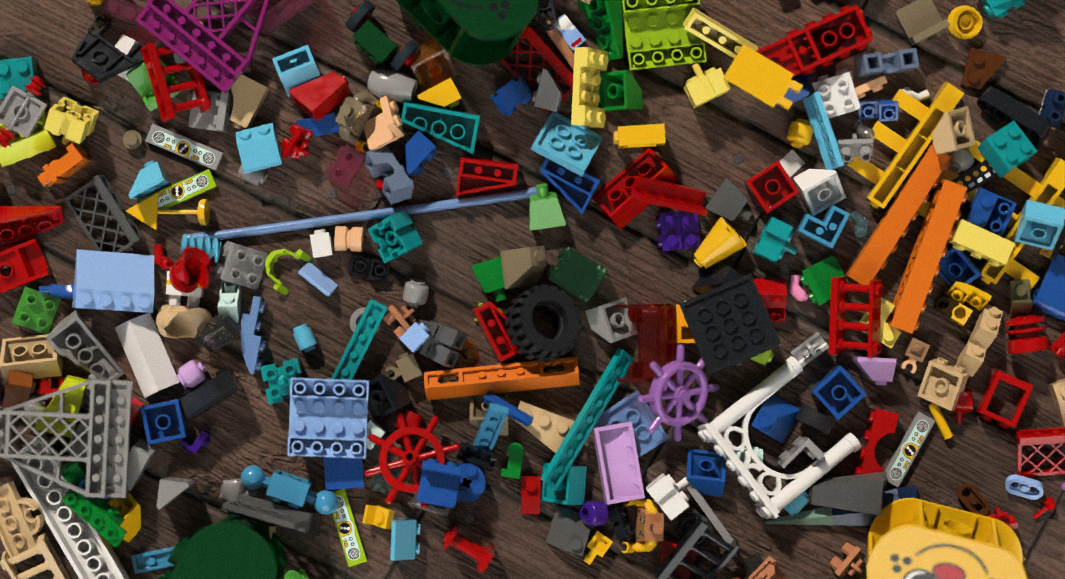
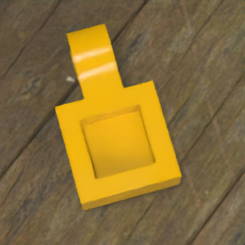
M597 530L586 545L590 551L586 554L583 561L590 565L597 554L603 557L613 541Z

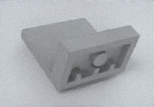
M193 90L192 100H197ZM206 91L211 99V109L204 113L200 112L199 107L190 109L188 126L191 128L227 132L232 95L229 92Z
M799 436L792 443L793 447L789 451L785 450L778 457L780 459L778 464L785 468L802 450L812 459L817 458L821 460L825 454L806 436L801 438Z

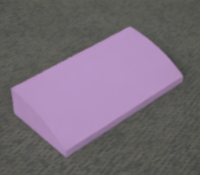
M632 422L594 427L592 432L605 504L609 505L645 498Z

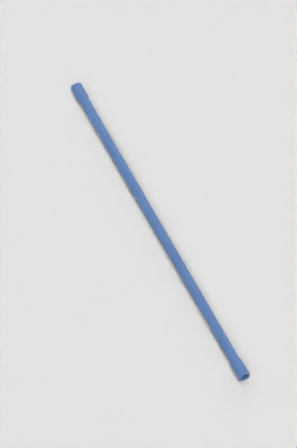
M531 187L529 189L236 229L187 234V239L189 240L190 236L194 235L195 241L199 236H202L203 242L206 237H209L210 241H213L214 238L226 240L387 218L403 210H407L410 215L528 199L530 195L537 194L536 187Z

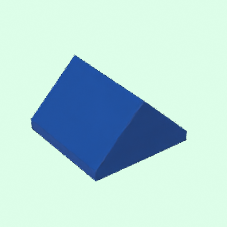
M953 245L947 249L945 257L940 259L939 265H941L938 274L950 288L956 281L969 284L982 275L963 251L953 248Z

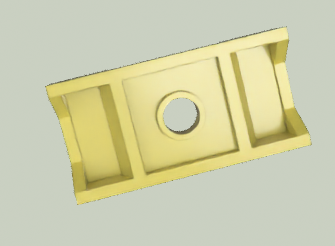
M575 47L571 125L604 128L606 121L605 109L598 107L600 102V71H607L609 62L607 51L590 47Z

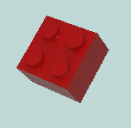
M779 160L744 182L764 214L769 213L799 193Z

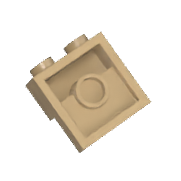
M938 357L937 359L930 360L917 396L953 411L960 393L964 391L969 373H966V369L962 366L954 365L953 367L948 365V360Z

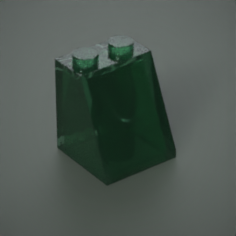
M567 247L566 250L562 248L557 256L560 259L556 266L552 264L547 272V275H549L548 280L588 303L608 270L570 247Z

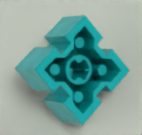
M407 210L393 214L380 223L368 228L374 243L378 242L380 246L378 252L384 264L403 256L423 244L415 227L410 226L413 222Z
M774 217L768 218L751 253L771 263L781 260L785 251L795 255L798 248L788 244L794 234L792 232L793 227Z
M300 358L283 361V367H279L278 363L260 367L263 382L268 381L270 387L265 389L268 404L285 401V396L290 395L291 377L300 378L299 374L303 373Z

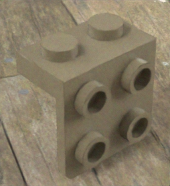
M916 0L896 11V16L912 46L917 43L919 46L930 41L928 37L934 34L938 37L946 33V28L950 26L947 19L942 20L932 0Z

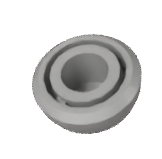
M963 148L948 153L951 157L949 169L953 173L958 174L966 171L974 164V158L971 153Z

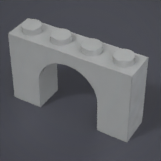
M84 419L85 422L89 425V419ZM81 421L76 429L79 435L87 429ZM86 432L81 438L88 444V432ZM75 435L72 436L69 444L76 439ZM142 439L135 443L129 453L127 490L129 491L137 485L156 451L155 447L148 445ZM79 440L71 446L78 455L86 449ZM69 449L66 450L70 455H73Z

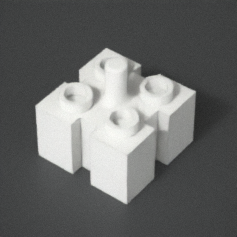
M662 473L645 487L670 520H673L689 507L687 504L689 499L682 491L689 484L686 477L676 484L669 474L665 476Z

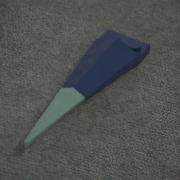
M904 486L885 490L884 507L893 501L903 498L918 499L917 486ZM824 506L800 512L793 516L788 515L767 520L765 523L871 526L876 515Z

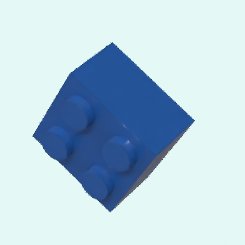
M837 365L809 390L836 420H839L867 395L841 365Z
M180 399L140 407L148 445L190 436L185 411Z

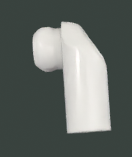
M910 87L902 89L919 102L930 98L927 89L919 93L914 92Z

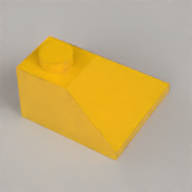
M127 490L126 498L111 497L107 503L119 510V514L125 518L120 526L127 531L123 540L130 542L141 529L140 504Z

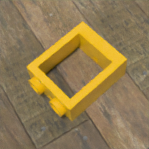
M665 124L618 126L617 131L613 133L614 144L618 145V149L664 146L666 143Z

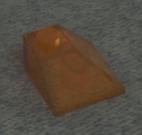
M434 39L422 44L410 63L423 91L449 78L453 79L459 76L448 53Z

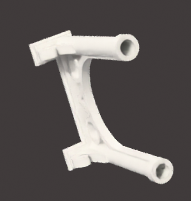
M792 356L784 361L785 364L713 421L697 427L699 437L704 442H713L715 445L714 450L717 454L723 455L727 461L725 462L727 467L732 472L735 471L739 476L737 479L740 484L749 489L750 497L756 502L757 513L762 518L765 517V519L777 518L780 510L848 455L861 448L859 440L849 432L827 450L821 460L816 459L805 469L795 474H782L773 471L758 459L749 441V420L753 411L761 403L803 371L800 363ZM744 416L742 428L731 426ZM731 431L742 434L740 446H733L729 441L728 435ZM745 447L746 451L743 452L744 462L742 463L734 451L742 450ZM752 468L758 472L762 470L764 473H761L756 481L748 469ZM766 475L775 478L776 487L773 491H768L763 485L762 480ZM781 479H794L781 489Z

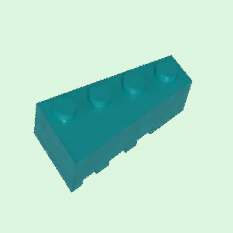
M404 102L401 116L402 122L474 154L481 115Z

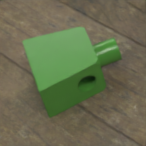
M546 183L536 185L537 194L529 196L530 231L565 226L566 221L557 193L548 192Z

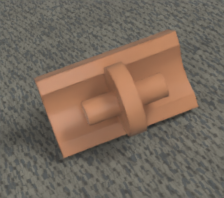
M393 304L388 307L383 320L388 325L396 319L401 325L394 330V333L400 338L411 327L406 318L411 323L416 320L412 315L416 310L414 308L408 310L403 305L400 308L404 313L402 315Z
M846 542L841 551L847 555V558L841 561L835 556L829 563L835 570V573L841 578L851 566L852 568L848 572L849 575L853 576L856 571L860 574L863 572L859 567L864 561L859 558L854 564L863 551L858 546L855 547Z

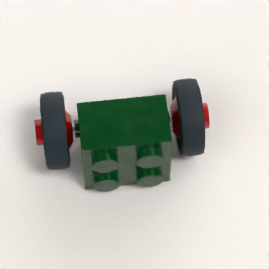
M367 0L359 7L357 6L350 13L351 16L345 24L352 32L358 30L352 36L355 40L353 44L362 53L367 51L369 59L377 66L381 64L384 67L395 55L390 66L396 72L400 71L414 60V55L417 53L419 46L411 40L405 46L397 47L394 42L370 22L369 18L375 6Z

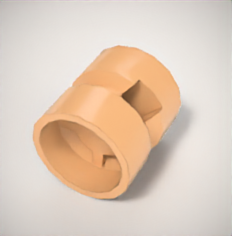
M336 226L334 237L335 251H346L350 248L351 251L362 252L363 227H352L349 230L347 226Z

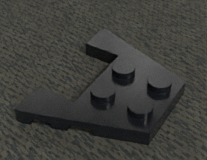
M97 13L93 25H90L85 39L81 40L71 59L75 65L101 83L144 62L140 49L144 44L140 42L127 55L101 37L112 27V22L101 13Z

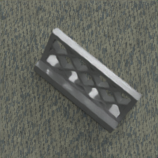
M105 174L96 175L90 182L64 199L96 251H103L104 244L113 246L112 252L123 253L134 244L145 239L131 215L126 212V207ZM92 185L97 189L96 198L87 196L88 188ZM76 196L83 198L81 208L75 207L71 201ZM86 199L95 200L94 211L85 209ZM99 202H104L107 205L106 214L97 212ZM84 212L93 214L91 224L84 222ZM97 215L106 217L104 227L95 225ZM109 218L116 219L118 222L117 230L108 228ZM94 228L103 230L101 240L94 238ZM107 231L116 233L114 243L105 241ZM120 234L126 235L130 241L125 246L118 244Z
M242 493L239 496V500L224 502L222 507L226 510L305 533L309 532L313 515L310 512Z

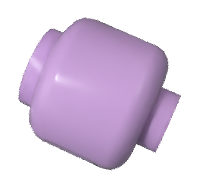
M190 360L179 368L177 377L185 388L187 386L194 388L206 379L205 372L207 369L202 362L197 363L195 360Z

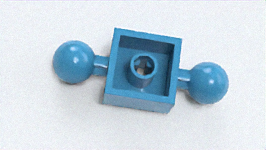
M256 465L246 467L241 473V482L244 487L250 490H256L260 487L267 488L266 495L270 496V500L276 502L286 501L288 506L297 509L309 502L314 504L315 509L324 515L333 513L338 507V498L334 492L330 490H323L319 493L312 492L314 482L296 475L276 470L271 478L265 476L263 469Z

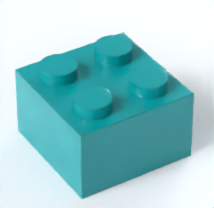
M22 57L0 60L1 101H4L12 85L27 93L24 85L30 84L29 77L33 78L34 75L39 77L37 59Z
M1015 121L987 137L977 147L1000 178L1028 161L1037 152Z

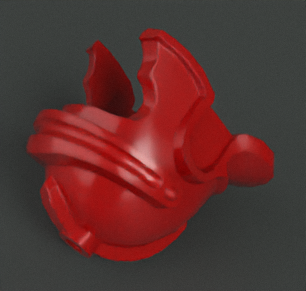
M196 247L184 248L182 257L169 269L171 285L177 291L183 293L193 292L198 284L203 288H208L209 274H207L206 266L210 262L209 255Z

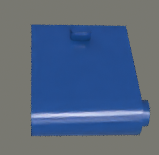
M1058 254L1054 261L1051 260L1041 286L1035 291L1031 300L1032 307L1065 321V257Z

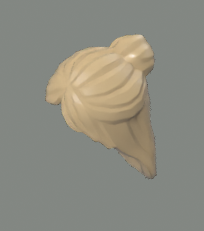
M163 305L158 309L156 317L159 333L164 337L176 339L202 337L213 324V318L207 309L193 306Z

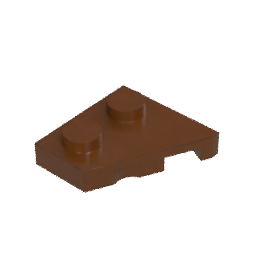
M969 48L960 86L980 90L1007 57Z

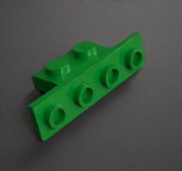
M69 489L63 498V502L114 547H118L127 533L120 526L125 518L119 514V510L111 507L105 498L85 497Z

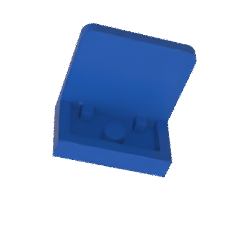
M435 459L423 461L417 495L418 502L454 508L462 468L458 467L459 464L447 462V465L439 464V460Z

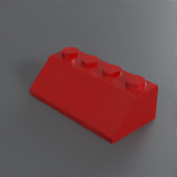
M650 148L592 197L620 230L650 205L649 203L638 201L630 193L636 175L673 184L678 180L670 167Z

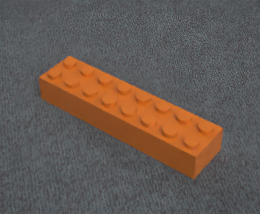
M941 179L936 186L892 303L895 307L886 320L888 325L913 334L914 330L918 329L920 312H924L926 308V296L931 294L934 283H932L934 275H938L941 265H939L940 259L945 257L948 249L946 247L947 240L953 236V224L955 221H958L961 215L960 205L965 203L967 199V187L946 179Z

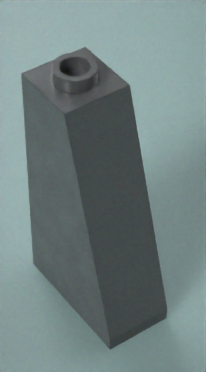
M887 472L819 479L809 489V497H812L811 504L881 515L884 508Z

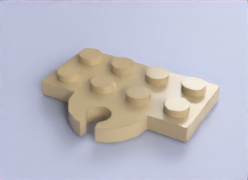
M14 481L0 486V538L10 558L35 547L38 538L37 533L42 529L45 518L44 514H40L36 518L31 515V510L35 511L41 506L31 498H21Z

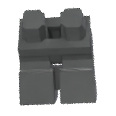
M420 319L419 324L424 323L430 329L428 333L431 337L417 352L443 366L454 369L460 353L453 349L462 350L468 334L432 320Z

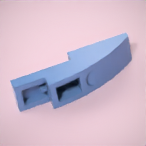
M253 296L250 314L242 313L241 347L250 374H256L257 371H260L262 360L259 359L260 353L264 352L266 341H263L264 336L256 335L261 330L262 321L259 318L260 313H264L266 302H263V297Z

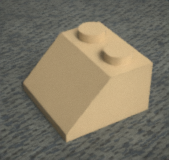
M968 106L944 113L932 134L936 154L956 151L976 144Z

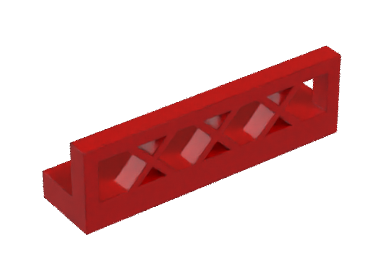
M636 175L630 193L638 201L706 216L708 210L702 206L706 194L705 191Z

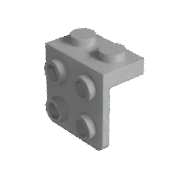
M226 241L221 248V258L215 268V277L227 282L257 289L268 255L265 252Z

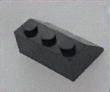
M225 367L215 373L216 377L212 380L207 378L199 384L200 387L196 390L191 388L183 393L184 397L180 399V402L188 420L198 417L243 388L232 368L228 370Z

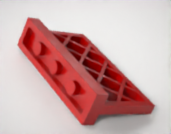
M531 26L524 31L516 44L517 50L511 51L516 53V64H508L504 58L500 60L517 80L519 79L517 77L518 67H529V78L523 79L528 81L530 89L531 81H537V79H531L532 67H539L542 70L553 68L556 71V82H565L571 88L563 94L561 103L573 93L574 73ZM524 38L530 42V51H519L520 42ZM519 53H530L529 65L519 64ZM533 54H540L543 57V66L532 65ZM543 109L547 114L552 112L551 110Z
M1065 427L1015 430V438L1017 440L1016 475L1031 477L1065 474V468L1061 469L1058 466L1065 459V453L1059 449L1065 443ZM1044 444H1050L1052 448L1044 454L1040 448ZM1030 445L1034 449L1027 455L1022 453V446ZM1057 450L1062 456L1056 462H1053L1049 457ZM1038 452L1043 457L1035 464L1030 458ZM1045 460H1048L1052 465L1048 469L1042 470L1039 466ZM1026 461L1033 465L1028 471H1021V466Z

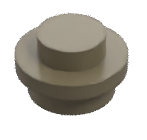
M135 130L127 131L123 136V143L129 149H137L142 144V136Z

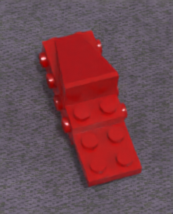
M847 5L839 9L840 12L835 15L829 13L823 16L822 21L816 23L814 20L805 24V28L798 31L796 28L787 32L785 38L758 49L756 52L793 73L792 77L802 73L806 76L815 72V68H818L820 65L824 68L834 63L833 59L837 57L844 59L850 56V52L855 49L859 52L868 48V43L873 41V34L870 27L865 24V16L861 8L859 9L857 5L853 7Z

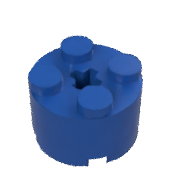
M521 74L517 75L518 80L511 79L496 90L497 95H489L502 115L506 113L509 116L517 110L515 106L520 103L524 105L533 99L531 97L533 91Z
M468 462L460 463L458 467L462 468L456 500L472 502L478 499L484 492L486 476L481 467ZM465 477L467 480H472L469 487L462 484Z

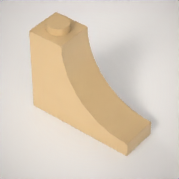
M241 75L231 87L233 110L229 120L234 122L232 126L243 130L244 128L250 129L270 89Z

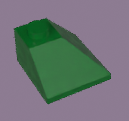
M629 70L600 73L599 108L605 109V112L643 109L642 89Z

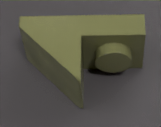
M1009 280L1010 318L1031 315L1030 280Z

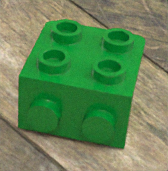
M830 256L800 271L801 276L799 278L803 286H807L810 292L808 296L812 304L815 303L816 306H820L830 300L831 277L845 275L836 257Z

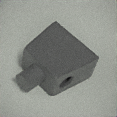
M727 178L724 179L704 207L709 212L723 217L729 222H733L737 216L747 222L753 214L744 207L748 201L747 197Z

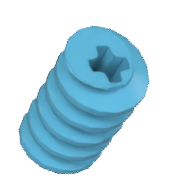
M183 234L180 254L186 247H196L205 251L209 255L210 260L214 257L215 262H218L221 242L218 244L217 238H214L211 243L209 237H206L203 242L202 236H199L195 241L194 235H191L188 240L187 235Z

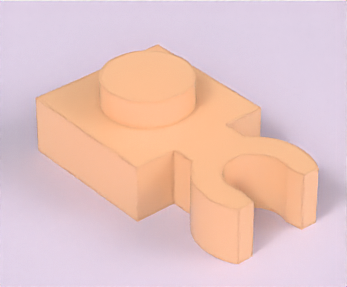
M911 337L904 352L908 359L902 362L901 368L905 369L907 364H911L912 369L910 372L915 373L917 369L916 362H923L930 345Z

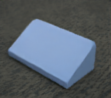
M310 262L299 270L298 274L326 296H331L338 287L337 283Z

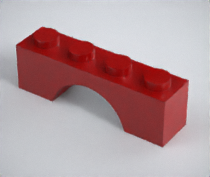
M878 408L870 411L868 416L870 425L869 429H866L864 432L863 441H865L864 449H860L858 459L861 461L859 467H856L854 475L885 472L876 461L875 446L884 435L895 433L899 417L898 413Z

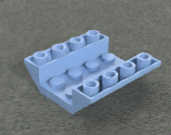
M291 377L287 456L366 459L369 381Z

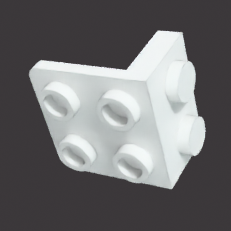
M847 69L836 71V76L830 78L828 74L817 77V82L812 83L815 92H820L828 119L860 108L859 99L852 80L855 78L853 70L848 72Z

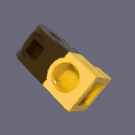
M943 294L939 296L933 306L937 311L951 318L962 327L973 311Z

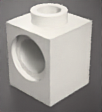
M325 229L315 230L314 234L310 235L313 258L333 256L331 233L326 232Z

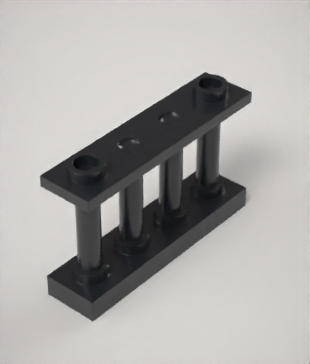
M700 515L655 572L656 579H682L674 574L673 571L677 565H681L701 579H715L729 560L735 558L739 553V541L735 538L731 544L727 543L708 530L707 518ZM700 536H705L725 550L719 559L697 545L696 541ZM688 551H694L713 564L708 573L685 559Z

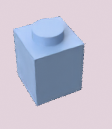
M415 322L399 339L412 352H416L431 337L428 333L430 329L424 323L419 324Z

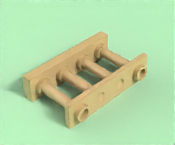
M45 533L38 536L35 547L11 558L7 551L2 553L0 564L4 571H8L12 579H28L47 569L53 572V579H71ZM38 553L44 556V563L20 574L14 565Z

